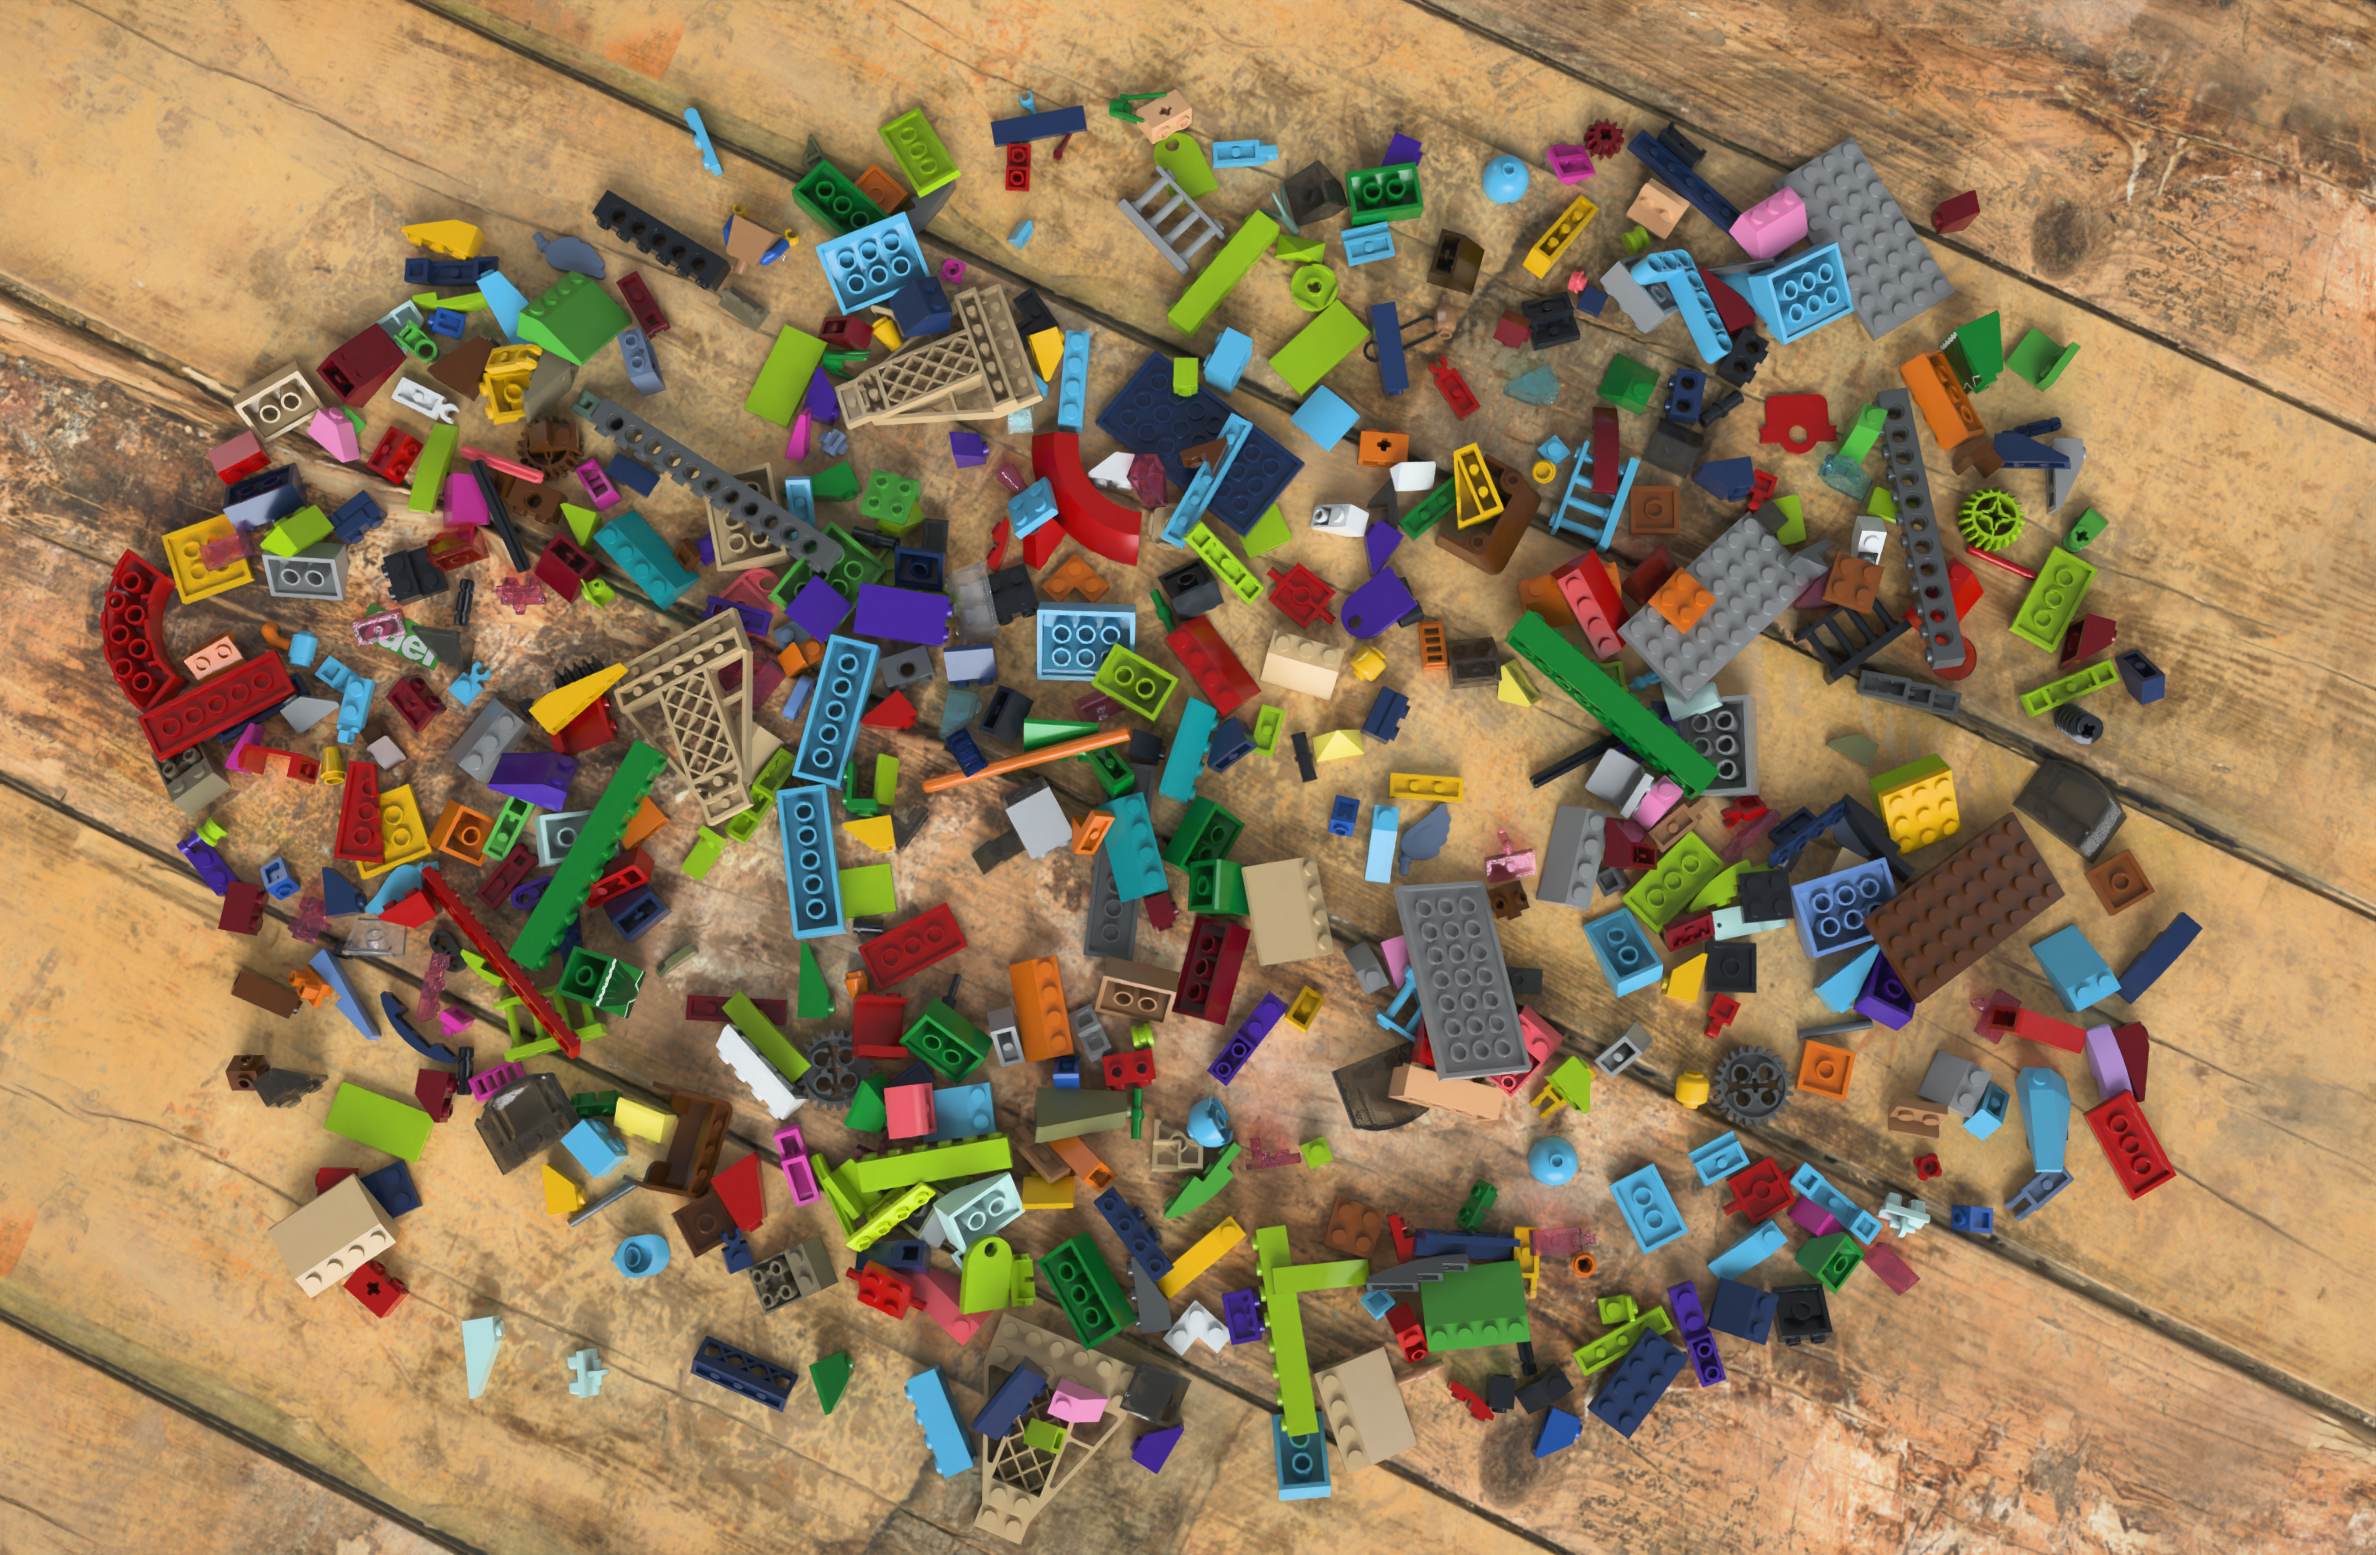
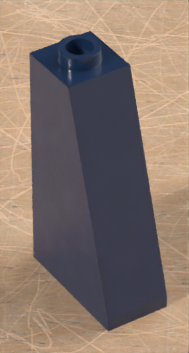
M1395 301L1370 306L1365 309L1382 392H1389L1390 396L1404 394L1403 389L1409 388Z

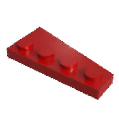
M349 760L333 858L386 864L378 767L375 763Z

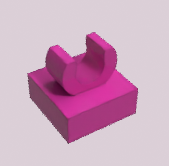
M457 1005L444 1010L439 1017L445 1023L441 1032L448 1037L453 1032L456 1034L471 1027L475 1020L474 1017Z

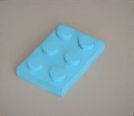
M1650 1163L1607 1185L1642 1254L1645 1255L1689 1232L1654 1163Z

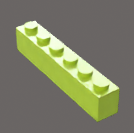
M1257 209L1253 215L1249 214L1244 219L1243 227L1239 232L1234 231L1227 240V246L1223 250L1220 248L1214 254L1213 262L1210 266H1204L1197 275L1198 280L1193 285L1189 284L1184 289L1183 297L1178 303L1176 301L1173 302L1167 310L1168 324L1190 340L1279 236L1280 226Z
M1002 1131L987 1133L988 1137L984 1138L970 1135L963 1137V1141L953 1143L952 1139L937 1142L938 1146L928 1147L927 1144H918L912 1146L913 1150L903 1151L902 1148L888 1150V1154L879 1156L877 1152L863 1154V1158L857 1162L861 1193L1012 1168L1014 1161L1009 1133L1003 1134Z

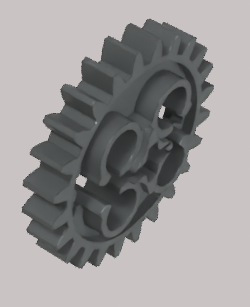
M831 1030L830 1037L825 1032H821V1040L819 1041L816 1037H812L814 1045L805 1044L804 1047L808 1052L802 1053L812 1066L801 1075L803 1080L798 1082L797 1085H805L806 1088L803 1090L802 1095L810 1093L809 1102H814L818 1099V1108L827 1103L828 1111L832 1110L834 1104L838 1111H842L843 1103L850 1109L852 1105L851 1100H854L861 1080L873 1075L871 1069L877 1067L875 1064H870L872 1059L853 1058L850 1063L846 1064L841 1056H836V1065L842 1068V1072L837 1074L838 1083H844V1078L849 1074L855 1077L856 1083L850 1089L847 1087L841 1088V1091L847 1098L836 1095V1097L830 1100L835 1090L833 1088H829L827 1091L820 1089L819 1082L823 1077L829 1078L831 1084H836V1074L831 1073V1068H835L834 1057H829L828 1063L825 1066H820L817 1062V1057L821 1052L831 1053V1049L825 1044L826 1042L829 1045L835 1046L842 1041L837 1050L839 1052H844L847 1049L852 1051V1033L846 1038L845 1030H841L839 1036H837L835 1030Z
M1747 1045L1746 1052L1742 1047H1737V1055L1733 1051H1728L1730 1059L1720 1058L1723 1067H1714L1719 1072V1076L1711 1077L1713 1080L1718 1081L1717 1085L1711 1086V1089L1718 1090V1094L1713 1096V1099H1721L1722 1101L1717 1106L1718 1109L1726 1107L1727 1110L1724 1115L1729 1117L1734 1114L1733 1122H1739L1742 1118L1744 1126H1748L1750 1120L1755 1127H1758L1759 1119L1763 1125L1769 1124L1768 1117L1773 1121L1778 1120L1776 1112L1785 1114L1781 1106L1791 1104L1786 1099V1096L1794 1095V1093L1788 1091V1087L1793 1086L1794 1083L1787 1081L1792 1072H1784L1783 1070L1788 1064L1778 1063L1780 1055L1771 1057V1049H1767L1763 1053L1762 1046H1757L1754 1051L1752 1045ZM1762 1066H1765L1769 1071L1768 1080H1776L1780 1076L1776 1085L1781 1093L1776 1089L1768 1090V1088L1737 1089V1091L1744 1093L1746 1096V1102L1742 1106L1736 1101L1738 1092L1730 1091L1725 1096L1728 1085L1724 1078L1728 1082H1737V1084L1768 1083V1080L1762 1079L1759 1075V1069ZM1737 1067L1742 1068L1744 1071V1077L1740 1081H1737L1734 1076V1071ZM1766 1090H1768L1771 1096V1100L1767 1105L1761 1100V1095Z

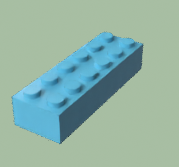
M833 634L830 635L792 776L796 779L819 785L826 784L827 787L844 791L846 781H844V766H848V761L853 759L862 726L860 720L865 715L882 653L878 645Z
M826 784L778 790L776 794L793 935L797 940L845 934L847 933L829 788Z

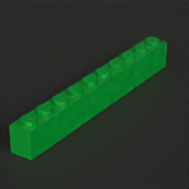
M635 740L510 950L509 957L534 971H542V969H545L552 960L551 954L555 947L560 946L565 938L564 932L576 920L578 916L577 910L580 905L588 900L591 894L590 888L594 882L601 878L604 871L602 868L607 860L609 861L616 852L615 846L627 834L629 830L628 824L633 817L639 814L644 797L652 792L655 785L653 782L658 774L665 770L667 766L666 760L669 756L643 741Z

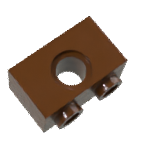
M517 477L506 503L513 508L512 512L526 517L527 514L535 516L534 520L542 524L548 525L551 522L558 525L563 513L560 504L567 503L568 498L560 491ZM541 498V503L537 507H532L533 501Z

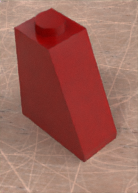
M753 1152L710 1180L741 1232L748 1229L750 1232L755 1231L764 1225L762 1220L768 1217L761 1157L758 1152Z

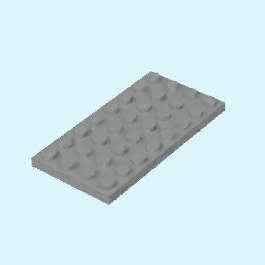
M1852 137L1771 185L1775 193L1790 186L1804 202L1808 226L1805 239L1810 247L1821 243L1838 242L1852 297L1853 312L1873 342L1955 293V290Z
M1748 511L1685 569L1686 572L1717 599L1685 635L1649 603L1629 619L1617 633L1685 703L1816 580L1808 579L1785 569L1783 564L1792 555Z
M1484 880L1395 887L1393 891L1438 1080L1448 1081L1530 1071L1531 1065Z

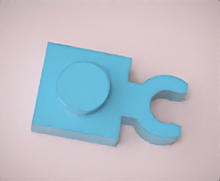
M476 662L472 666V673L470 675L463 672L448 689L451 694L468 707L485 689L480 683L489 680L493 674L490 670H487L483 675H480L479 670L483 667V664L480 662Z

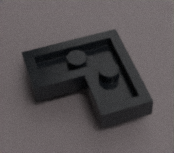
M1033 287L1013 299V303L1025 318L1016 325L1025 350L1029 348L1026 336L1052 327H1057V329L1060 327Z

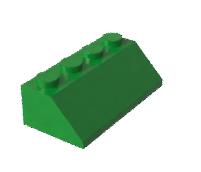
M825 158L791 190L794 203L835 239L891 217Z
M1088 1231L1070 1238L1037 1261L1087 1351L1138 1320Z

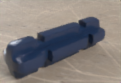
M2059 417L2049 418V420L2045 419L2028 423L2027 425L2016 426L2013 431L2027 437H2033L2047 432L2058 431L2062 428V423Z

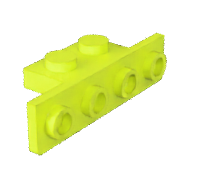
M923 1182L918 1183L911 1190L908 1185L893 1188L864 1211L868 1223L845 1240L846 1246L858 1252L869 1248L873 1242L882 1235L887 1234L900 1221L909 1217L921 1205L926 1204L931 1197L937 1194L936 1189Z

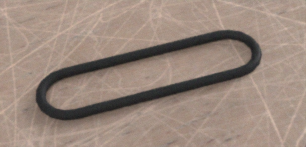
M1427 315L1399 327L1400 331L1425 319L1434 321V317ZM1435 331L1422 339L1404 346L1403 351L1434 337L1438 333ZM1371 340L1364 346L1363 353L1367 360L1376 363V359H1372L1367 355V348L1372 344Z

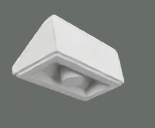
M1435 461L1401 462L1390 468L1395 491L1432 490L1436 469Z

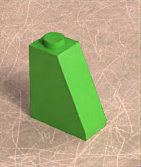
M1864 403L1847 420L1833 463L1856 471L1879 436L1888 411Z

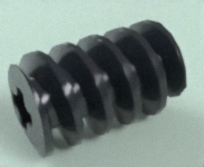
M591 655L590 664L585 659H582V667H579L574 662L573 671H570L566 666L563 667V675L558 670H554L556 689L604 670L605 667L601 660Z
M2074 703L2060 706L2054 715L2055 727L2080 744L2094 743L2103 734V722Z

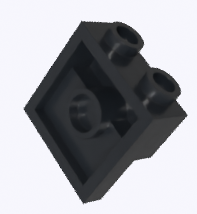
M430 544L410 552L405 549L383 557L385 564L381 565V570L385 578L390 579L392 586L388 587V592L393 601L397 600L399 604L406 606L449 590L435 545Z
M1025 563L979 578L995 625L1005 626L1012 623L1014 618L1020 616L1028 618L1037 614L1036 611L1039 603Z
M1822 1283L1772 1287L1770 1289V1293L1779 1296L1775 1308V1316L1773 1317L1778 1343L1785 1342L1787 1347L1798 1346L1803 1340H1810L1811 1344H1822L1826 1342V1338L1832 1335L1833 1330Z

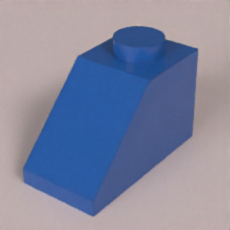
M1549 1405L1531 1453L1535 1457L1541 1458L1572 1445L1574 1439H1578L1581 1435L1583 1425L1580 1423L1582 1420L1574 1414Z

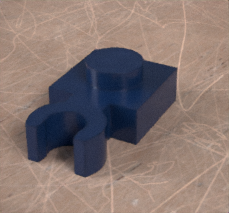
M736 1225L733 1226L734 1235L730 1238L727 1237L723 1230L720 1231L721 1239L727 1244L721 1251L727 1271L730 1274L754 1265L748 1242L745 1239L740 1241L742 1233Z

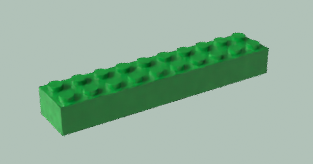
M1528 610L1509 631L1504 641L1662 776L1666 775L1683 790V794L1692 800L1700 795L1719 774L1720 771L1716 769L1717 764L1709 757L1703 758L1697 752L1698 748L1688 740L1683 741L1673 726L1663 724L1659 720V715L1654 710L1643 707L1639 703L1640 699L1630 691L1627 693L1620 687L1621 683L1611 675L1608 677L1603 673L1599 663L1593 659L1589 661L1583 656L1584 652L1579 646L1574 643L1570 645L1563 639L1565 636L1560 630L1555 627L1550 628L1544 623L1546 620L1540 613Z

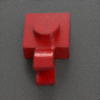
M1758 469L1754 470L1756 485L1748 493L1752 497L1745 512L1750 511L1753 515L1759 510L1762 500L1767 502L1770 500L1778 477Z
M1758 795L1741 797L1733 801V807L1724 808L1720 811L1721 815L1725 818L1722 820V823L1726 828H1731L1741 818L1744 822L1766 814L1767 807Z
M1719 992L1716 993L1706 1013V1016L1712 1018L1707 1026L1704 1035L1711 1039L1717 1038L1723 1024L1728 1027L1731 1026L1741 1004Z

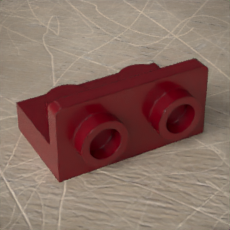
M418 675L401 677L386 696L416 733L423 731L436 715L443 714L447 710L441 699L430 690L425 680Z
M1705 908L1662 926L1663 932L1660 933V939L1669 952H1673L1715 935L1713 915L1709 908Z

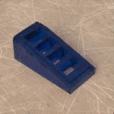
M962 728L945 739L966 778L988 766L966 728Z

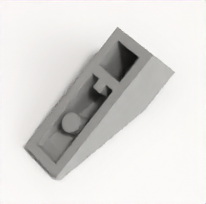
M2053 438L2045 444V446L2068 456L2071 461V469H2046L2047 514H2053L2062 507L2085 460L2086 448L2083 446L2082 438Z

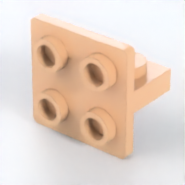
M1651 178L1641 189L1637 199L1626 213V217L1636 224L1643 226L1645 230L1662 241H1665L1689 207L1690 202Z

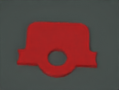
M1775 395L1765 402L1766 427L1759 429L1761 436L1760 444L1780 443L1787 452L1799 455L1809 452L1817 442H1835L1838 440L1836 436L1837 426L1829 424L1828 405L1822 395ZM1800 426L1805 429L1807 438L1803 443H1795L1791 440L1789 431L1792 427Z

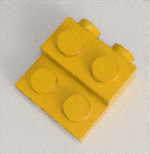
M522 368V370L497 374H483L482 382H479L481 396L487 397L488 404L485 405L487 419H492L494 425L518 422L519 418L526 417V413L523 412L524 402L521 401L524 388H529L530 386L529 376L531 370Z

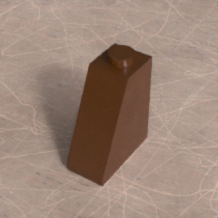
M478 335L429 366L426 371L438 381L474 402L480 393L479 382H482L483 374L488 373L485 371V366L493 348H499L501 345L490 337L484 339Z
M243 965L231 988V995L287 1019L290 1018L291 1014L296 1015L303 1001L299 1000L300 997L297 991Z

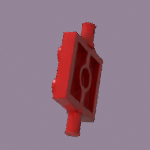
M1298 562L1285 575H1282L1274 567L1268 571L1267 575L1277 582L1276 589L1270 595L1268 601L1303 630H1306L1319 617L1330 626L1337 619V617L1326 610L1328 602L1336 592Z
M1768 1156L1730 1177L1726 1182L1733 1192L1734 1200L1722 1206L1724 1213L1729 1216L1740 1209L1745 1213L1750 1224L1755 1225L1796 1202L1797 1200L1790 1190L1789 1181L1799 1168L1795 1165L1783 1172L1777 1167L1773 1158Z
M869 1259L863 1272L851 1266L846 1272V1277L859 1282L860 1289L857 1300L889 1316L903 1320L909 1306L921 1312L926 1308L927 1302L914 1297L913 1285L915 1280Z

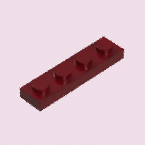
M687 995L685 1020L734 1023L722 1009L732 997ZM749 998L774 1025H786L788 1000Z

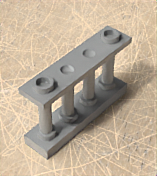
M1158 165L1155 169L1160 178L1142 196L1130 204L1123 199L1117 205L1172 266L1185 277L1191 272L1187 265L1189 259L1214 235L1221 241L1225 239L1222 232L1224 227L1215 218L1212 221L1174 182L1176 177L1168 168L1163 170ZM1168 184L1177 194L1151 219L1147 218L1144 220L1140 215L1141 209ZM1184 201L1192 211L1168 235L1160 237L1156 232L1158 229L1157 225ZM1200 218L1208 228L1182 253L1176 254L1171 248L1173 242Z

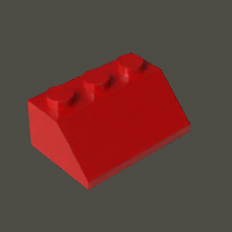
M1952 557L1945 564L1959 624L1984 591L1974 572L1958 559ZM1931 591L1925 592L1927 597L1937 598L1935 593ZM1915 598L1901 618L1903 620L1908 619L1913 628L1919 632L1921 619L1920 616L1915 614L1914 602L1917 601ZM1930 615L1932 620L1942 621L1939 615ZM1942 637L1935 638L1936 642L1941 645L1945 641Z

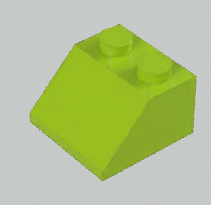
M1574 1055L1565 1056L1544 1075V1078L1577 1114H1587L1590 1111L1591 1074L1587 1071L1589 1066L1580 1056L1576 1058Z

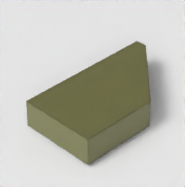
M812 134L808 137L806 151L801 161L808 174L824 158L828 161Z
M1858 733L1828 741L1826 746L1864 767L1870 764L1879 747L1877 743Z
M691 944L685 945L667 957L664 964L656 969V973L662 978L698 954L697 948Z

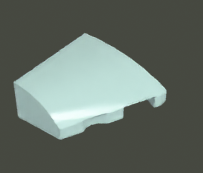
M411 299L375 322L379 323L405 354L407 349L392 335L394 333L397 334L407 324L406 320L408 318L419 328L425 322V319Z
M1663 680L1660 681L1668 710L1674 722L1696 713L1703 714L1723 705L1714 682H1707L1684 703Z

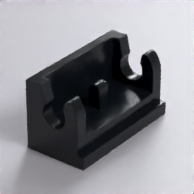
M1672 120L1666 129L1663 128L1660 131L1656 140L1693 170L1706 157L1707 151L1704 148L1700 151L1674 128L1676 123Z

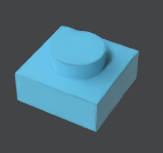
M1556 435L1536 450V453L1542 460H1549L1555 466L1571 453Z
M1368 1292L1360 1298V1303L1376 1321L1396 1306V1302L1387 1292Z

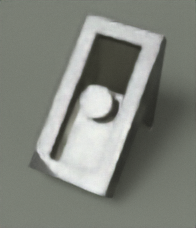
M1390 478L1368 502L1367 509L1385 508L1382 509V521L1397 530L1399 526L1397 492L1395 491L1393 479Z
M922 804L919 808L915 807L907 817L909 820L907 824L891 813L896 848L904 852L932 814Z
M1012 828L993 841L991 839L988 840L971 855L983 875H986L1026 849Z

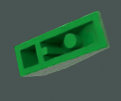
M848 461L811 476L813 501L849 502L856 499L858 494L862 493ZM785 487L781 489V491L787 499V492Z
M801 942L797 1017L831 1019V1013L835 1014L836 999H832V992L811 944Z

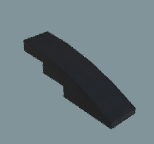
M1846 793L1840 800L1845 803L1843 816L1850 828L1876 859L1886 858L1890 873L1904 883L1916 869L1896 855L1901 846L1881 832L1886 823Z

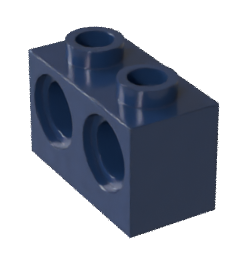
M1678 368L1674 375H1670L1667 389H1671L1669 398L1666 397L1663 411L1667 412L1665 420L1692 426L1699 419L1707 373ZM1681 381L1688 382L1691 389L1683 388ZM1676 404H1683L1687 411L1682 412L1678 410Z

